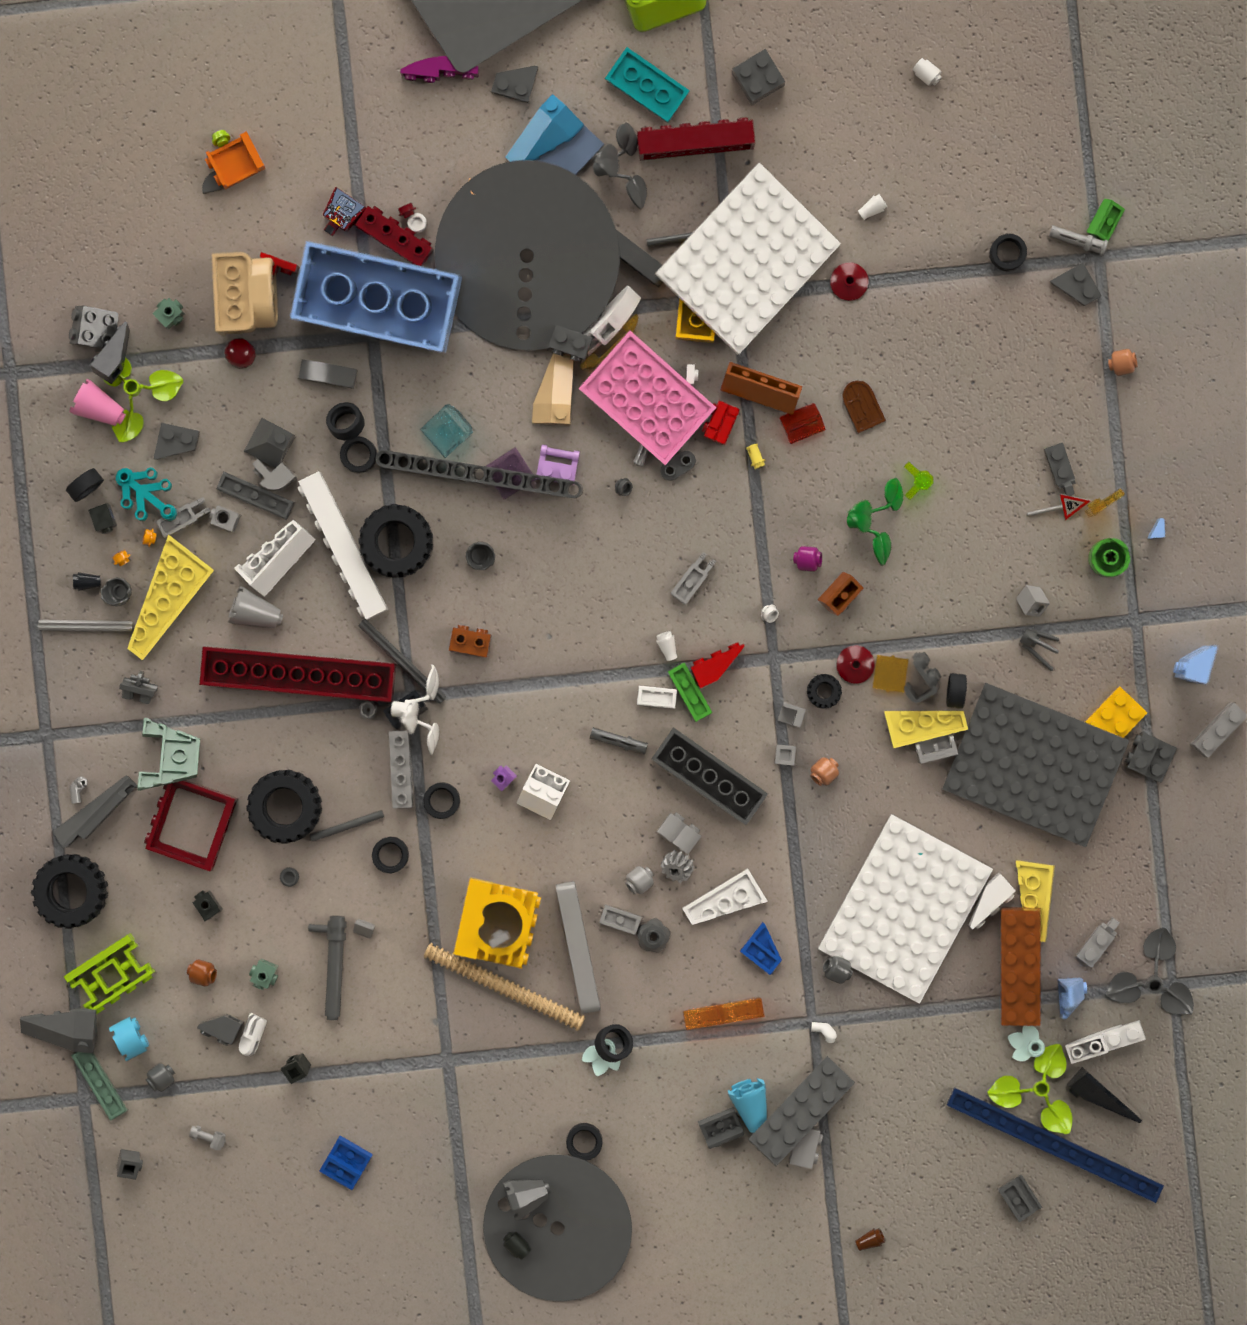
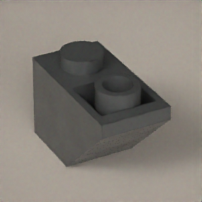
M224 1014L201 1022L197 1028L201 1030V1034L207 1037L212 1035L218 1038L217 1041L228 1046V1044L232 1045L244 1022L229 1014Z

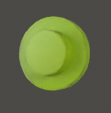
M219 130L212 135V143L218 147L228 144L231 139L230 134L225 130Z

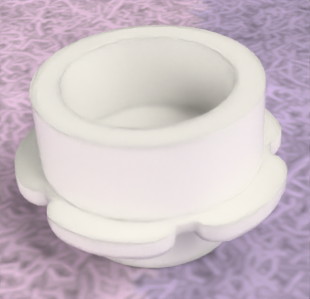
M765 606L761 611V619L768 623L774 622L779 615L776 606Z

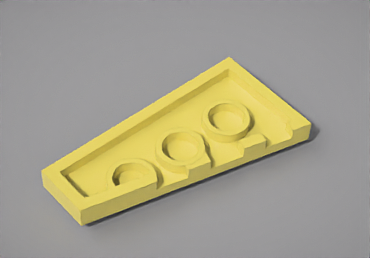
M884 711L893 748L968 730L964 711Z

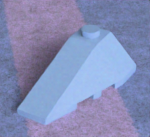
M1082 978L1058 979L1061 1019H1067L1084 1000V994H1087V984L1083 982Z

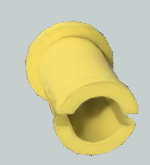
M758 444L746 447L752 461L751 466L754 469L765 466L764 462L766 460L762 458Z

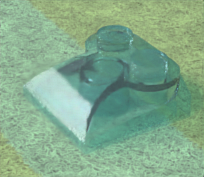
M446 404L420 429L444 458H447L466 439L470 438L473 433L469 422L450 404Z

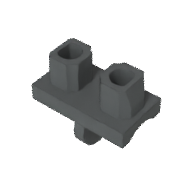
M139 671L138 676L131 674L130 678L125 677L123 682L120 683L119 689L122 690L123 699L132 700L134 693L141 694L140 702L149 704L158 689V685L149 683L150 679L144 677V671Z

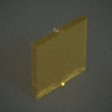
M877 655L872 688L883 689L886 692L896 691L904 693L909 659L896 658L894 655L891 657Z

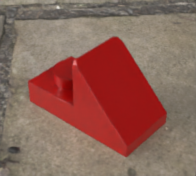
M261 252V258H271L274 261V265H272V280L274 279L275 272L277 275L279 268L281 269L280 272L290 276L292 273H298L299 266L297 264Z

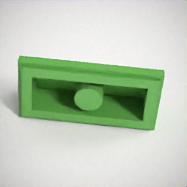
M1104 199L1087 233L1102 241H1109L1125 209L1113 200Z

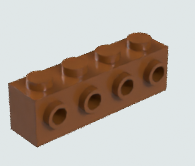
M729 362L720 390L793 415L803 386Z

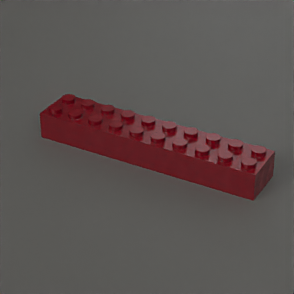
M203 646L199 685L393 702L396 664Z

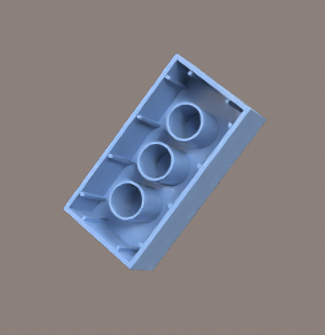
M306 241L290 318L446 353L462 277Z

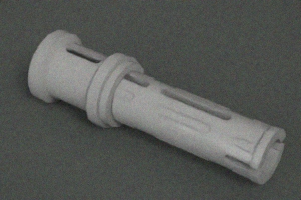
M1052 225L1049 237L1083 247L1084 251L1087 252L1089 250L1098 253L1101 257H1103L1108 244V240L1102 241L1093 238V235L1084 236Z

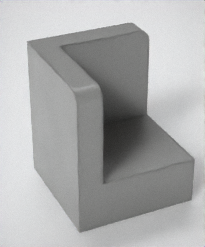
M1026 585L1016 598L1024 614L1040 617L1050 604L1042 589L1036 586Z
M783 702L778 721L801 727L806 709Z

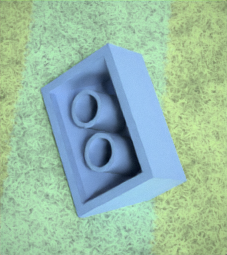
M1202 646L1180 658L1179 662H1176L1174 665L1173 673H1175V678L1196 684H1207L1217 646Z

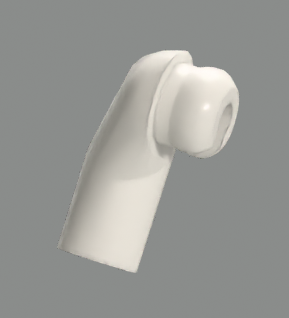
M811 1023V1032H822L827 1043L835 1042L837 1034L830 1024Z

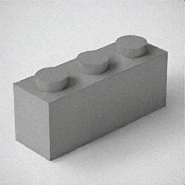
M1230 702L1190 744L1203 757L1209 758L1247 718V714L1235 703Z

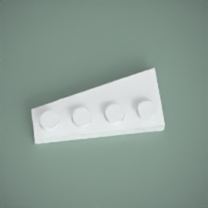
M747 868L682 909L693 925L768 901Z

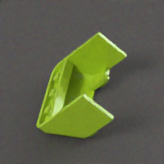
M624 0L633 25L639 32H647L698 13L706 6V0Z

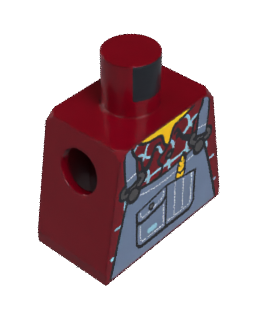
M335 187L323 213V216L329 220L324 231L331 236H334L338 228L348 232L359 220L366 207Z

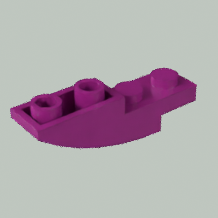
M447 56L419 60L400 70V74L405 80L416 81V78L424 79L423 81L427 83H435V80L440 81L441 73L443 76L454 78L455 75H460L463 79L473 80L474 77L479 78L478 66L467 72H459L454 68Z

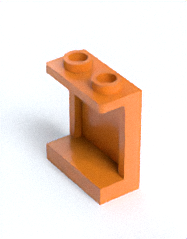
M247 131L240 134V138L212 152H206L208 158L205 161L209 169L214 168L216 172L214 178L218 186L223 185L224 189L266 169Z

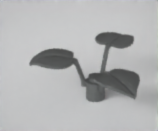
M625 122L618 127L616 132L617 143L622 150L618 153L612 144L603 146L593 159V170L598 177L608 175L609 177L628 179L629 181L626 184L627 193L636 207L642 209L647 197V187L642 177L634 175L632 178L629 175L618 174V157L625 152L629 156L634 155L638 146L634 129L629 123Z
M1166 928L1156 929L1148 935L1143 945L1145 955L1149 958H1155L1154 975L1148 977L1146 984L1137 983L1134 974L1120 972L1111 980L1106 996L1117 1002L1132 1003L1141 996L1139 986L1145 989L1148 988L1153 994L1166 991L1160 998L1161 1006L1165 1011L1171 1014L1191 1015L1194 1002L1189 988L1183 983L1174 982L1168 989L1163 987L1162 980L1158 976V959L1165 961L1172 958L1176 952V943Z

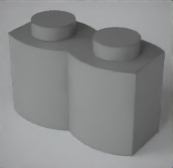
M677 812L674 815L670 813L657 832L689 854L701 838L699 834L700 829L692 823L690 826L683 822L685 818Z

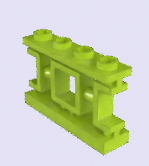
M131 933L63 976L67 983L71 984L72 989L79 984L84 988L91 999L83 1005L84 1008L96 1010V1014L105 1009L103 1005L110 1002L112 1005L121 999L119 995L126 991L129 994L137 988L135 984L140 981L144 984L153 978L151 974L155 970L154 968L152 969L151 964L148 962L140 967L131 953L133 949L138 947ZM128 944L130 946L123 951L128 958L124 963L120 964L116 956L108 960L107 957ZM113 963L123 979L109 988L99 971ZM95 965L98 967L91 972L96 981L88 985L84 977L76 981L75 978ZM133 966L137 973L143 970L147 972L127 986L124 985L130 979L125 971ZM101 987L104 993L108 994L113 990L115 994L93 1007L92 1003L98 1000L93 991Z

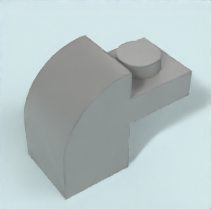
M259 459L252 464L255 467L253 471L260 478H265L259 484L270 490H282L297 478L284 463H281L272 472Z

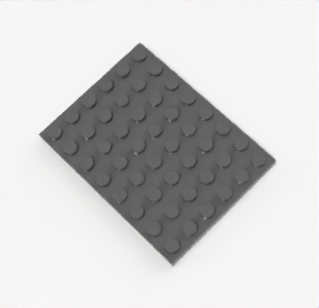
M985 683L968 724V730H966L959 746L958 755L955 756L942 789L1087 847L1130 740Z

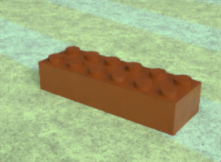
M1002 907L1001 1025H1041V908Z

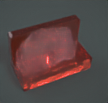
M815 403L795 410L793 415L788 413L779 417L790 444L826 430Z

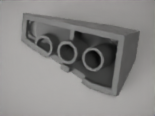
M74 1008L70 1012L65 1013L54 1011L52 1015L41 1013L20 1017L21 1033L74 1052H94L98 1038L96 1010Z

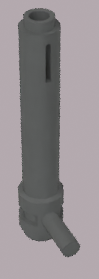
M330 916L327 925L309 924L308 926L309 932L327 933V940H329L325 1016H327V1020H338L340 1016L344 940H346L344 929L347 927L345 916Z

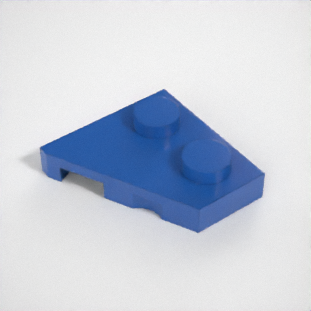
M762 922L741 948L740 952L771 975L782 959L765 923Z

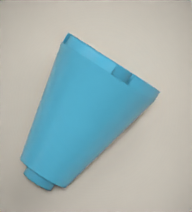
M756 1078L757 1082H752L751 1079L740 1081L731 1086V1091L728 1090L732 1103L751 1133H755L767 1120L766 1085L764 1080Z

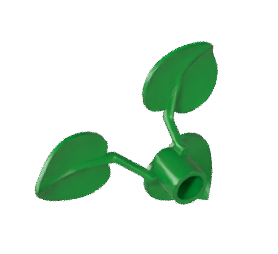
M897 477L890 479L885 486L884 495L888 502L885 506L872 509L868 500H862L847 513V525L849 528H858L862 533L869 532L876 536L873 539V551L881 566L886 564L890 556L891 540L886 532L879 534V532L870 529L871 514L888 509L890 506L893 511L899 510L903 503V489Z

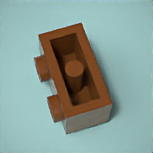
M842 572L818 598V601L830 613L839 616L864 587L852 575Z
M458 625V628H453L449 650L488 657L492 635L488 634V630L477 628L476 632L469 631L468 626Z

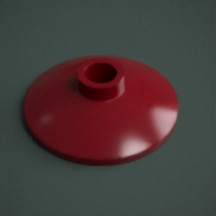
M852 262L843 263L836 267L830 279L833 293L845 301H853L862 297L869 284L868 275L864 268ZM851 277L853 279V283L848 284L846 282V279Z
M853 645L845 648L839 654L836 667L842 679L849 683L858 684L865 682L871 677L875 668V661L868 649ZM854 661H858L860 663V666L858 668L853 667L852 664Z

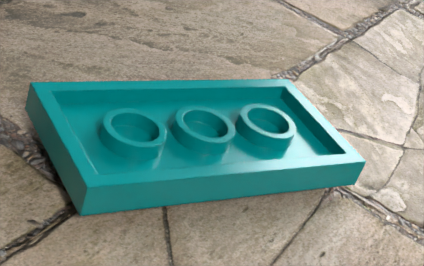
M628 47L625 48L605 77L607 82L667 123L690 92L686 87Z

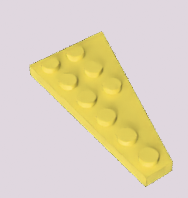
M169 534L127 648L141 660L146 657L214 571V569Z

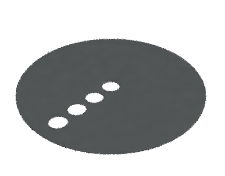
M545 1155L529 1159L517 1165L498 1182L486 1205L483 1231L486 1248L493 1264L511 1285L539 1299L570 1301L595 1293L616 1276L625 1262L630 1249L632 1220L623 1193L612 1178L603 1170L577 1157ZM542 1179L544 1183L548 1182L551 1191L548 1194L549 1199L530 1212L526 1219L515 1221L513 1217L515 1214H513L511 1209L509 1211H502L499 1208V1200L507 1198L505 1188L508 1187H504L503 1182L508 1180ZM538 1213L544 1214L547 1218V1223L543 1227H538L533 1222V1217ZM559 1221L563 1223L565 1230L562 1234L555 1235L552 1233L550 1227L553 1222ZM517 1231L529 1243L531 1251L522 1260L518 1257L515 1258L503 1246L505 1242L503 1238L509 1232L514 1233Z

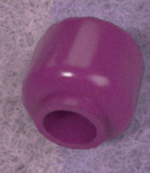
M801 546L798 552L794 553L793 563L797 564V568L800 571L814 572L822 565V552H819L817 547Z

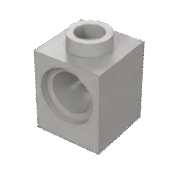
M217 506L216 509H212L209 519H211V524L235 532L241 514ZM222 513H226L229 517L228 521L224 524L219 520Z

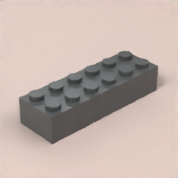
M674 727L651 758L745 825L748 824L768 795L763 789Z

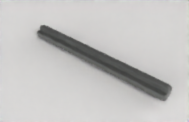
M362 620L358 626L426 691L428 679L368 620ZM438 689L434 700L440 704L445 700L446 696Z

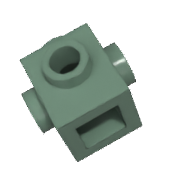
M170 298L167 300L163 299L157 305L158 309L152 313L168 330L173 325L177 326L184 319L182 316L185 315L182 311L184 308L177 299L173 301Z
M261 958L257 966L253 965L249 973V976H252L250 982L254 983V987L264 990V988L268 989L270 985L274 986L278 978L276 971L279 966Z

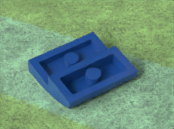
M339 1136L319 1172L353 1190L373 1154L346 1138Z

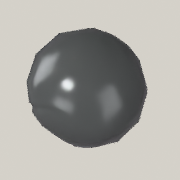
M483 541L475 542L468 547L466 560L473 569L486 570L494 564L496 555L494 549L488 543Z
M118 577L107 580L105 586L100 590L101 598L108 605L114 607L122 606L131 597V585L125 579Z

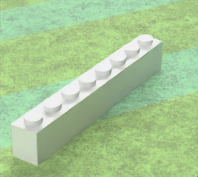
M318 471L298 481L300 484L298 490L302 497L306 496L309 502L306 506L310 514L314 513L317 519L314 521L319 532L323 531L325 535L323 541L328 549H332L334 555L331 557L335 565H339L342 570L340 573L344 583L348 582L351 588L348 592L352 600H357L359 604L357 610L361 618L365 616V619L368 620L388 610L322 473Z

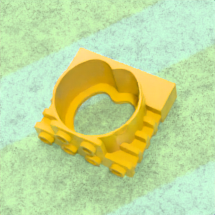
M470 878L453 954L522 969L523 965H527L529 954L525 953L526 948L532 944L534 933H530L531 927L535 928L538 915L534 914L535 908L539 909L541 897H538V892ZM506 902L515 907L521 915L522 932L519 938L507 947L492 948L479 936V928L484 923L483 909L490 903Z

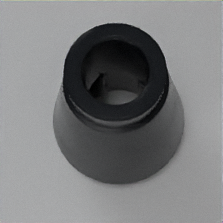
M80 572L73 574V589L82 591L101 587L100 576Z

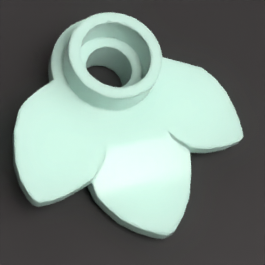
M1023 1026L1022 1032H1015L1008 1036L1010 1044L1016 1049L1012 1055V1058L1015 1060L1026 1061L1030 1057H1039L1045 1050L1044 1043L1039 1039V1032L1034 1026ZM1033 1044L1038 1045V1049L1035 1051L1031 1049Z
M605 1039V1045L609 1046V1051L617 1054L613 1041ZM595 1045L589 1046L582 1056L583 1062H592L596 1076L605 1073L609 1067L617 1071L621 1063L620 1061L607 1062L598 1055Z

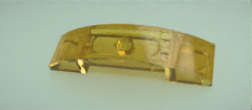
M637 314L622 326L626 334L629 330L632 333L635 332L639 320ZM622 338L600 358L593 353L580 365V368L587 370L599 366Z

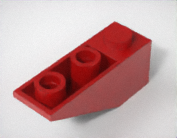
M739 642L728 646L729 650L724 653L719 650L710 654L712 658L706 661L704 658L694 661V666L691 669L699 687L702 688L718 681L745 647L744 644L739 645Z

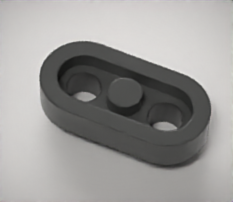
M683 451L674 456L666 465H662V477L665 480L672 481L694 467L696 463L695 455L690 451ZM684 457H688L690 459V462L688 464L683 463L682 460ZM668 467H672L674 469V472L672 474H668L666 472Z

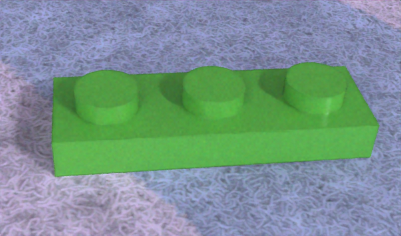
M685 663L668 671L695 722L712 713Z

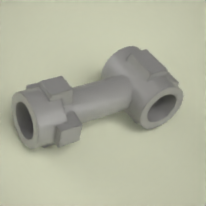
M198 1125L196 1127L192 1126L189 1134L192 1140L197 1141L200 1138L211 1142L210 1147L215 1150H221L226 1141L224 1133L215 1131L214 1135L201 1131V1126Z

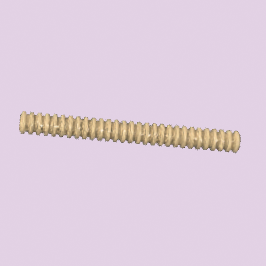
M433 943L428 945L424 959L429 958V961L432 962L433 960L435 964L439 963L441 967L444 965L446 969L450 968L452 972L456 971V974H462V977L467 976V979L471 978L473 982L477 981L479 985L484 984L483 987L488 986L490 990L494 989V992H500V995L505 994L506 998L509 996L511 1000L515 999L517 1003L521 1002V1005L526 1004L528 1008L532 1007V1010H538V1013L543 1012L544 1016L547 1014L549 1018L553 1017L555 1021L559 1020V1023L564 1022L565 1026L570 1025V1028L574 1027L576 1031L580 1030L585 1019L584 1015L580 1016L578 1012L574 1013V1010L569 1011L568 1007L563 1008V1005L559 1006L557 1002L553 1003L551 999L548 1001L546 1000L547 997L542 998L540 994L536 995V992H530V989L525 990V987L521 988L519 984L515 985L513 981L510 983L508 982L509 979L504 980V977L501 976L500 978L498 974H492V971L489 973L487 969L483 970L481 966L477 967V964H471V961L466 962V959H460V956L456 957L453 953L449 954L448 950L445 952L443 948L439 949V946H433Z

